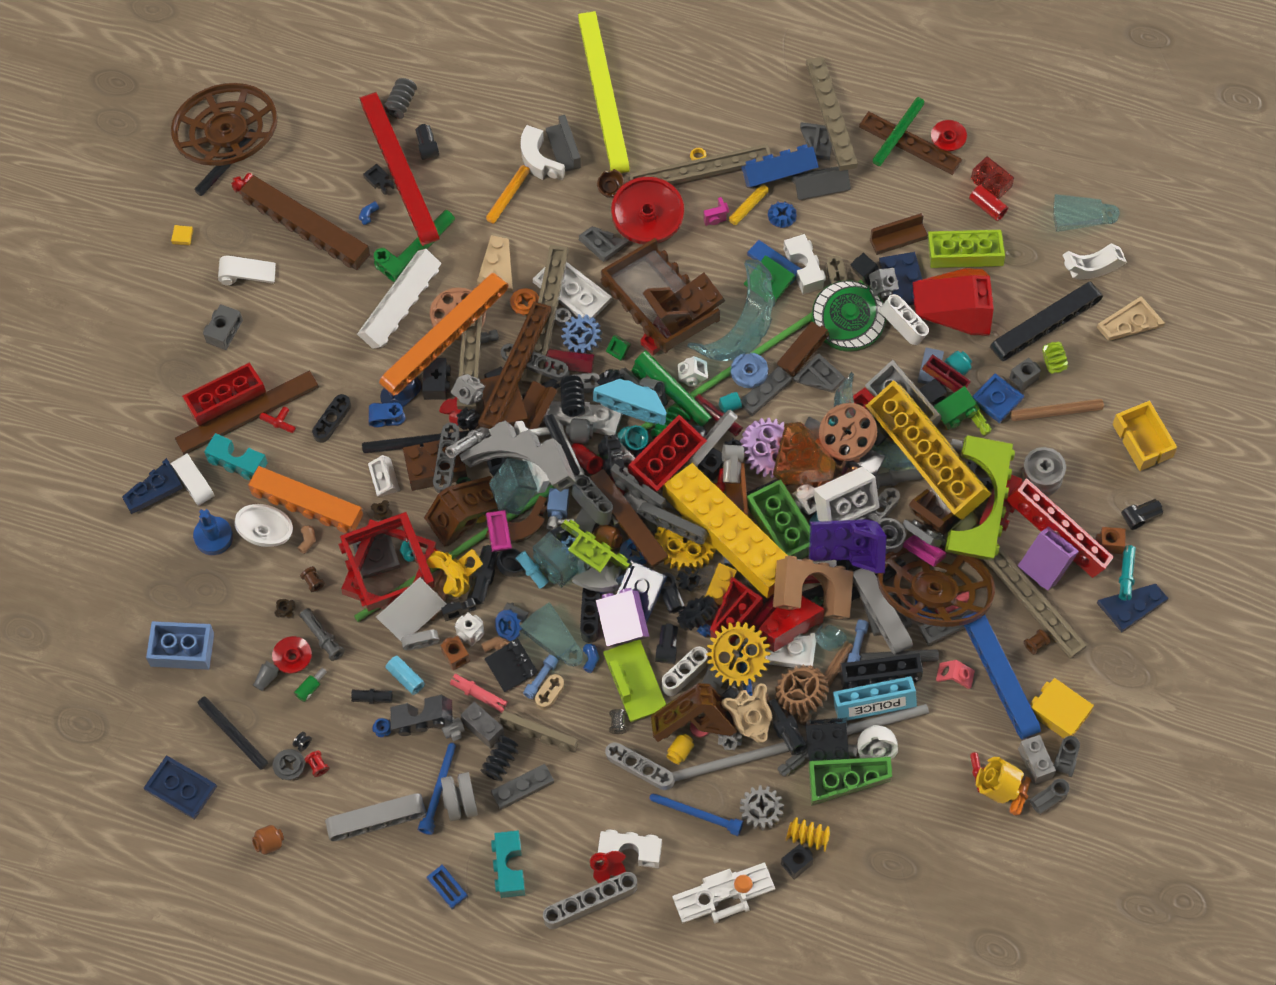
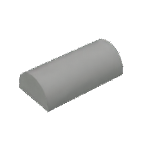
M894 360L889 362L865 384L867 389L876 397L893 380L905 389L935 427L939 424L941 415Z

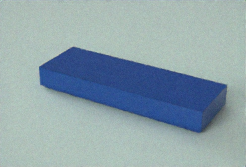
M760 240L747 252V255L758 263L766 255L793 273L795 278L790 285L796 280L797 270L801 269Z

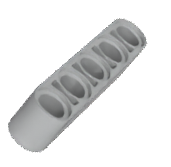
M863 568L854 571L853 584L891 652L896 655L913 647L912 640L898 614L883 597L874 572Z
M418 793L327 818L325 823L329 840L340 841L422 818L426 815L422 795Z
M624 872L548 906L543 911L544 924L549 929H557L634 894L637 890L636 876L631 872ZM626 880L634 883L631 887L623 886V882ZM610 888L615 892L613 895L607 896L604 894V891ZM593 897L596 899V901L593 904H587L585 902L586 898ZM574 905L577 907V910L570 913L566 911V908ZM550 914H556L558 916V918L555 921H549L547 919V917Z

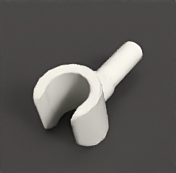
M552 516L548 519L547 529H554L558 525H562L565 520L569 522L570 519L561 520Z

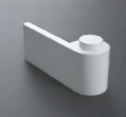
M223 256L219 259L218 280L223 285H232L237 281V278L274 284L276 263Z

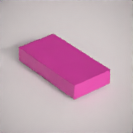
M506 511L486 513L492 552L512 549Z
M912 535L904 541V548L933 567L946 557V552L938 547L929 545L916 535Z

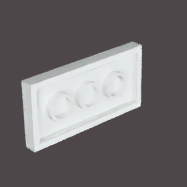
M566 262L558 302L577 317L580 314L584 318L587 314L589 320L592 317L595 318L612 301V296ZM545 267L533 278V283L539 288L542 285Z

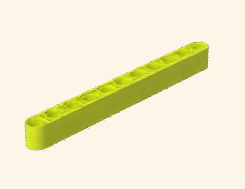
M596 11L578 14L579 26L610 170L616 169L621 174L630 172L629 161Z

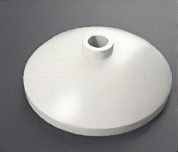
M265 504L245 506L238 511L235 517L237 532L246 541L261 547H274L284 544L289 540L293 531L292 522L284 512Z

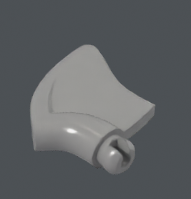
M616 564L612 567L605 566L600 573L591 567L589 570L575 575L572 582L593 591L614 592L619 588L617 578L621 573V567L616 568Z

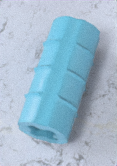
M399 656L393 657L386 664V669L412 695L417 694L424 687V681Z

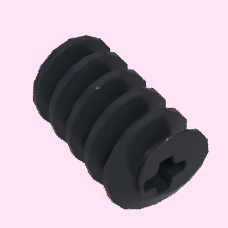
M575 375L562 378L560 381L561 411L569 417L584 415V384L581 382V378Z
M499 736V742L494 744L495 749L490 751L491 756H487V762L482 764L483 769L480 770L487 777L500 782L503 779L499 775L507 774L503 768L511 767L507 761H515L512 753L519 754V751L516 749L518 744L505 736Z

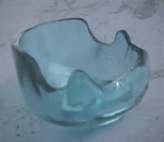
M821 625L816 630L815 639L821 648L833 652L841 649L847 640L846 635L832 625H827L823 629V625Z

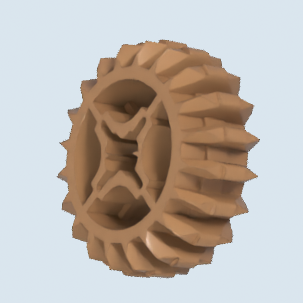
M803 664L801 668L795 665L794 670L788 669V674H782V679L777 680L778 686L775 687L776 698L779 699V704H783V709L790 712L793 716L798 713L802 717L804 712L809 715L811 710L817 712L816 707H823L822 701H827L826 695L829 694V684L826 677L818 668L814 669L811 665L806 667Z

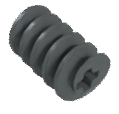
M406 78L396 80L390 96L384 105L386 112L392 117L403 119L404 113H406L407 107L410 105L409 102H411L412 96L415 94L414 90H417V86L412 80Z

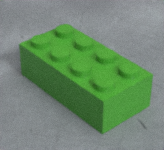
M781 479L747 496L748 509L760 529L788 556L797 557V560L809 556L810 526Z

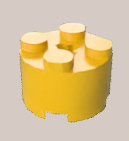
M994 756L987 761L990 763L984 769L980 768L976 777V787L979 788V792L997 803L1003 804L1010 799L1015 800L1019 795L1018 789L1024 773L1000 757Z

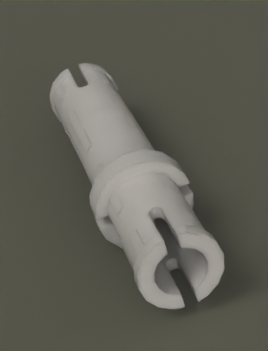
M484 427L470 431L466 437L446 448L447 456L454 458L471 446L477 445L484 438L491 435L490 431Z

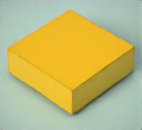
M174 225L171 239L172 244L190 245L193 227Z

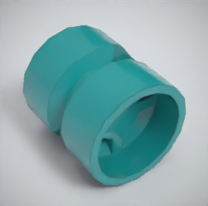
M627 426L618 433L620 443L629 451L642 449L648 443V432L642 426Z

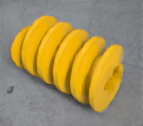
M795 817L790 822L786 841L792 837V842L795 844L800 839L802 846L808 841L809 848L816 843V850H820L823 845L825 852L830 837V827L827 826L822 831V824H819L815 829L814 822L806 826V820L803 819L798 824V817Z

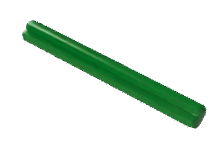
M917 97L874 156L873 164L877 166L882 165L924 106V99Z

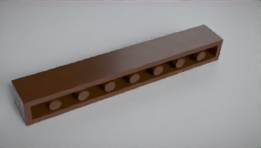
M253 175L240 190L242 200L246 205H252L261 214L270 216L275 223L283 224L287 230L299 234L305 241L312 242L319 250H325L332 258L341 260L348 268L352 267L358 270L370 256L367 244Z

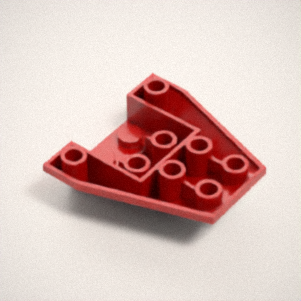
M964 268L912 283L915 313L920 318L970 335H990L994 306L990 276L983 269Z

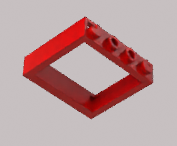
M407 512L340 536L341 543L338 544L341 554H346L348 560L345 561L346 567L349 572L352 571L354 574V578H352L355 589L359 588L361 595L358 596L362 607L366 606L368 612L392 603L408 587L370 600L349 546L359 541L402 526L424 582L430 588L435 587L434 579Z
M370 519L368 525L374 524L377 521ZM395 528L383 533L408 542L403 530ZM416 535L420 547L426 548L424 557L427 561L433 552L438 551L436 549V542ZM375 536L362 540L354 556L359 572L362 569ZM419 569L413 583L419 578L423 580ZM348 571L341 588L342 595L359 600L358 596L361 595L359 589H355L353 585V572ZM368 592L370 600L381 597ZM388 605L379 608L385 609Z

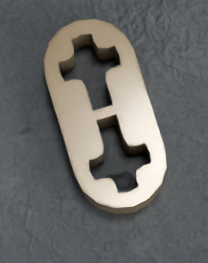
M553 674L549 676L537 692L535 703L539 709L547 710L551 708L562 693L564 680L560 675ZM556 681H559V687L555 686L551 691V682L555 683ZM549 694L547 697L548 703L543 702L542 704L540 698H545Z

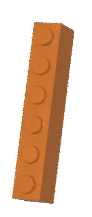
M258 466L248 484L251 494L256 498L261 499L263 497L274 505L278 506L280 504L285 506L291 512H300L308 519H317L325 526L332 525L337 527L342 533L356 530L363 517V511L360 506L261 466Z

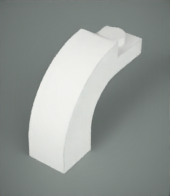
M526 125L521 136V153L525 166L539 179L543 180L545 175H548L551 178L563 180L565 176L564 164L547 159L539 153V149L544 141L543 130Z
M1109 244L1102 250L1085 256H1080L1070 251L1063 254L1065 259L1064 265L1074 279L1099 277L1127 263L1121 248L1114 244Z

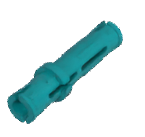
M1128 545V550L1127 546L1124 548L1122 573L1119 577V598L1127 601V596L1128 600L1132 598V586L1135 583L1133 572L1136 547Z

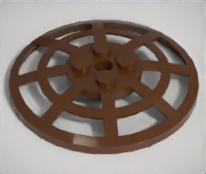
M243 83L214 85L194 94L180 106L172 120L171 136L179 153L192 162L209 166L233 164L254 155L269 142L277 126V111L269 95L255 86ZM241 92L238 101H226L216 104L213 98L214 95L221 93ZM251 94L260 98L267 106L258 112L252 105L245 103L247 95ZM204 99L207 100L210 107L203 110L195 119L185 116L193 106ZM226 107H235L234 111L220 112L219 110ZM242 109H246L253 116L245 120L240 113ZM271 111L273 123L270 131L262 132V117ZM213 112L214 116L207 123L201 122L205 116ZM257 121V131L248 132V125ZM181 122L191 125L189 130L190 141L179 142L178 140ZM196 128L203 129L206 137L195 139ZM244 138H252L248 144L242 148L239 147L238 143ZM264 138V139H263L258 145H256L254 148H252L251 150H249V151L243 153V151H245V150H247L248 148H250L258 139ZM209 142L214 147L209 152L199 145ZM194 147L199 153L206 155L204 159L194 157L186 153L183 148ZM232 147L233 149L232 152L218 153L221 148ZM236 155L233 158L223 160H212L214 157L222 158Z
M940 545L939 548L945 552L946 547ZM902 546L899 552H888L885 556V569L889 565L897 572L894 578V587L883 585L884 573H878L877 575L879 589L887 602L906 617L927 625L953 627L974 622L989 610L995 595L993 577L979 559L946 552V554L956 557L951 565L939 562L934 566L947 570L943 573L930 570L929 566L932 565L920 557V560L900 567L894 559L910 552ZM963 561L972 566L980 574L983 581L972 583L968 576L959 570ZM917 567L922 568V572H919L915 576H912L910 573H908V571ZM954 574L957 575L965 585L958 586L952 576ZM902 577L911 583L910 589L900 588ZM986 587L987 601L984 608L973 605L975 590ZM969 592L968 602L965 603L957 600L958 593ZM888 593L896 594L909 610L899 605ZM903 595L913 596L918 603L915 606L911 605ZM954 605L962 609L948 614L945 608ZM925 606L936 608L939 614L925 612L922 609ZM967 611L976 612L973 616L964 619L951 620V618L960 616ZM923 616H927V617H931V618H937V619H942V620L930 619V618H926V617H923Z

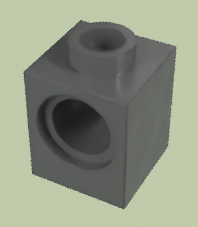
M1027 358L1011 369L1009 378L1020 391H1023L1039 380L1041 370L1036 362Z

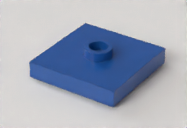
M996 373L972 396L979 408L999 424L1024 399L1023 394Z

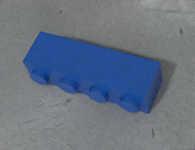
M807 144L798 146L797 151L784 150L780 152V156L773 157V154L763 156L762 161L756 162V159L746 161L745 166H741L747 187L819 167L813 146L808 147Z

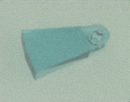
M1058 194L1054 196L1053 219L1056 232L1101 224H1113L1119 218V209L1114 205L1102 204L1101 199ZM1110 211L1113 214L1112 217H1109L1107 212Z
M550 602L535 611L520 625L522 627L520 631L558 660L561 659L568 666L572 667L581 664L583 652ZM569 653H572V654L577 653V655H576V656H577V659H574V658L569 659V658H570Z

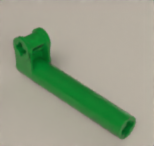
M444 210L433 221L439 237L455 221L454 215L448 210ZM417 237L398 257L385 248H379L374 252L375 268L382 272L389 280L395 282L417 251L428 249L434 242L422 246Z
M646 350L637 357L631 371L639 380L648 376L651 379L662 381L665 393L699 426L703 427L709 422L712 416Z

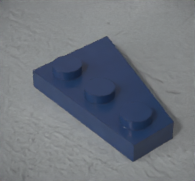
M167 458L162 461V465L157 470L153 469L149 473V477L143 482H138L122 496L131 514L183 489Z
M1152 584L1132 590V598L1128 600V596L1127 601L1121 600L1119 594L1100 599L1097 601V604L1116 627L1123 632L1167 602L1168 597L1157 584Z

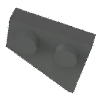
M801 122L800 130L808 147L813 146L816 159L830 161L832 145L826 126Z
M593 226L580 234L578 239L603 262L629 245V240L625 237L624 239L614 237V233L602 231Z
M820 354L815 356L793 378L796 383L831 393L846 380Z

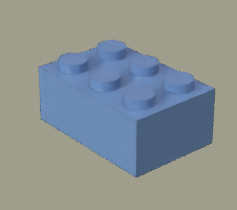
M152 621L146 656L151 667L209 670L214 640V631L211 624Z

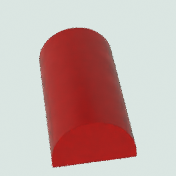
M249 362L182 397L196 424L200 426L266 393V389Z
M678 415L628 465V472L639 482L638 485L642 486L644 484L657 492L707 440L685 419Z

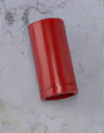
M982 185L977 186L969 196L973 203L996 221L1001 220L1008 211L1009 207Z
M580 443L571 445L581 468L590 474H596L602 469V458Z

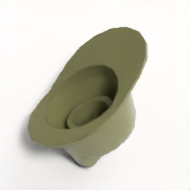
M973 510L963 520L958 518L956 523L947 532L976 528L979 526V517Z

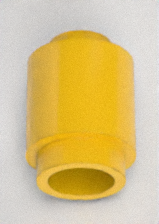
M686 734L677 735L668 748L666 757L671 762L680 765L693 749V739Z

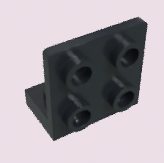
M847 717L807 720L806 735L809 761L850 759Z

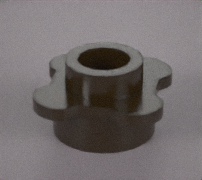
M387 500L371 505L375 520H385L392 516V511L389 510L390 504Z
M288 599L277 600L275 616L278 618L281 616L292 618L294 616L293 607H295V602Z

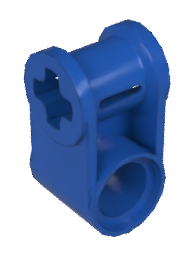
M373 403L369 405V425L372 427L398 426L405 421V413L399 403Z

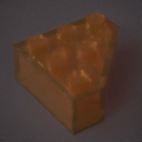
M801 422L785 424L772 475L779 480L781 479L785 485L832 481L836 462L824 449L816 435Z

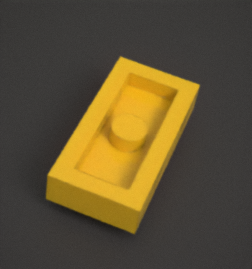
M718 563L705 597L709 595L718 606H721L731 577L734 578L737 570Z

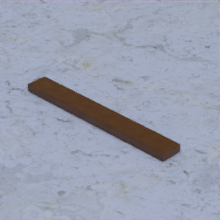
M533 302L479 419V426L491 429L501 422L552 310L551 306Z
M309 370L175 437V440L183 455L188 454L208 444L215 433L224 436L259 418L261 413L267 414L319 388Z

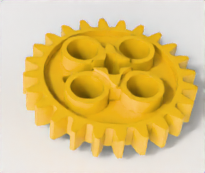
M658 527L657 533L654 536L668 555L664 565L671 563L670 569L674 568V566H677L678 570H681V568L685 569V566L695 569L698 566L702 569L704 563L708 565L709 560L713 559L716 548L707 539L704 544H698L663 527Z
M737 621L736 627L729 623V629L721 626L722 633L715 631L717 638L710 637V640L714 643L713 645H707L712 651L706 653V655L712 657L707 663L714 665L710 669L711 671H718L715 675L716 678L722 675L723 683L729 679V685L732 686L734 681H736L737 686L740 687L742 681H744L745 685H749V679L756 682V675L763 677L760 671L761 669L768 670L764 663L771 662L766 659V656L771 655V653L766 651L770 644L763 643L767 637L760 638L761 630L755 633L756 626L753 625L748 629V623L745 622L743 627H741L740 622ZM733 635H738L740 638V642L736 646H732L730 643V638ZM748 638L747 644L741 651L743 657H738L733 669L730 670L729 667L736 658L735 650L739 651L744 640ZM750 645L757 647V653L753 656L747 653ZM724 652L730 655V660L727 663H722L720 660V656ZM741 662L747 664L748 668L745 673H740L737 669Z

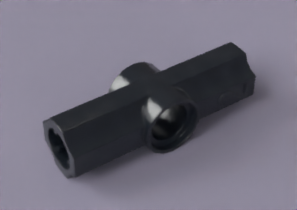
M491 545L483 546L479 556L483 565L472 574L471 578L472 583L467 599L473 598L477 605L484 604L489 585H492L495 575V565L499 551L492 552Z
M772 699L768 702V706L772 713L773 727L777 736L783 739L791 755L797 756L803 753L807 748V744L799 732L796 720L792 715H789L787 710L783 709V704H779V699Z

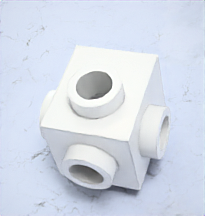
M693 356L679 363V381L688 386H696L698 383L708 379L707 361Z
M807 484L798 487L797 491L792 493V496L800 511L810 515L817 511L813 490L815 488Z
M467 612L455 624L456 634L460 640L468 643L470 646L479 641L484 634L483 621L477 615L472 616Z

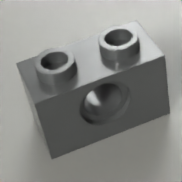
M220 304L218 309L214 310L209 325L207 324L204 328L203 335L206 343L227 350L243 321L240 311Z

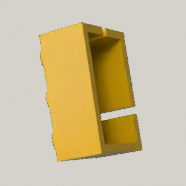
M1150 400L1115 415L1112 425L1120 439L1123 438L1122 442L1139 471L1154 466L1156 461L1159 464L1174 457L1177 446Z

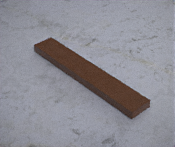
M869 111L859 124V128L885 141L897 126ZM908 131L904 132L895 145L951 175L955 173L962 162L961 158L939 149L934 144Z
M602 469L589 477L612 503V515L651 568L667 560V553L605 470Z

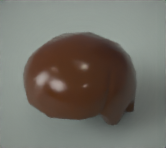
M616 169L604 171L597 180L599 193L607 198L614 197L619 188L625 184L622 174Z

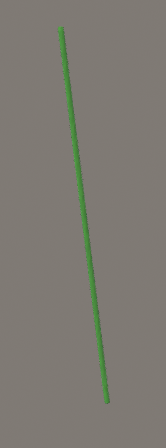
M811 313L751 353L763 354L811 322ZM731 366L689 394L693 398L698 394H703L730 376ZM674 403V404H672L671 406H669L668 408H666L665 410H666V412H668V409H669L670 407H677V408H679V409H680L681 407H679L676 403ZM645 422L641 426L647 431L656 424ZM550 485L544 493H538L506 515L507 521L510 522L533 507L539 495L544 498L548 497L549 488L555 487ZM488 527L449 552L452 560L486 538L485 535ZM431 568V574L439 568ZM415 576L389 593L411 586ZM365 608L354 615L357 622H360L379 608L369 612Z

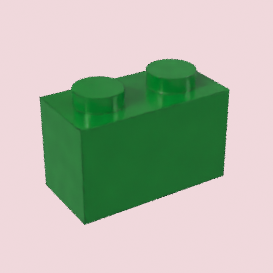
M965 386L933 406L941 415V420L948 430L958 427L961 421L973 417L980 410Z

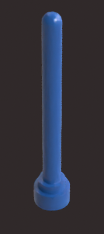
M449 743L426 817L419 822L417 830L421 833L432 835L434 832L435 821L433 818L443 790L441 778L447 777L456 748L454 743Z
M654 793L649 797L652 802L725 827L732 835L739 836L744 822L736 818L735 820H727Z

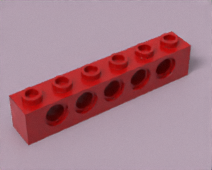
M1027 478L1016 486L1006 499L1038 530L1042 532L1047 527H1050L1075 547L1079 552L1073 561L1092 578L1105 570L1114 556Z

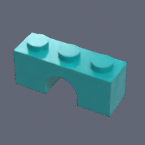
M216 433L204 451L210 464L214 466L218 464L230 473L236 472L246 480L252 479L258 466L265 468L268 464L265 454L248 448L245 454L240 457L231 456L235 449L232 440Z
M519 830L494 833L495 840H491L492 852H496L497 859L493 860L494 872H498V879H495V890L500 892L501 898L525 896L523 870H511L506 866L511 858L522 856Z

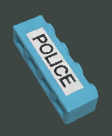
M911 676L833 692L837 718L847 717L848 720L917 707L916 689Z

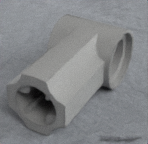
M723 445V482L740 483L741 463L744 460V446Z

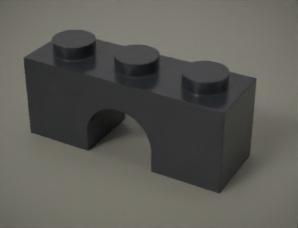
M442 694L425 698L424 709L419 715L418 708L408 703L390 707L391 730L400 736H409L413 732H426L429 728H442L446 724L453 723L452 700Z

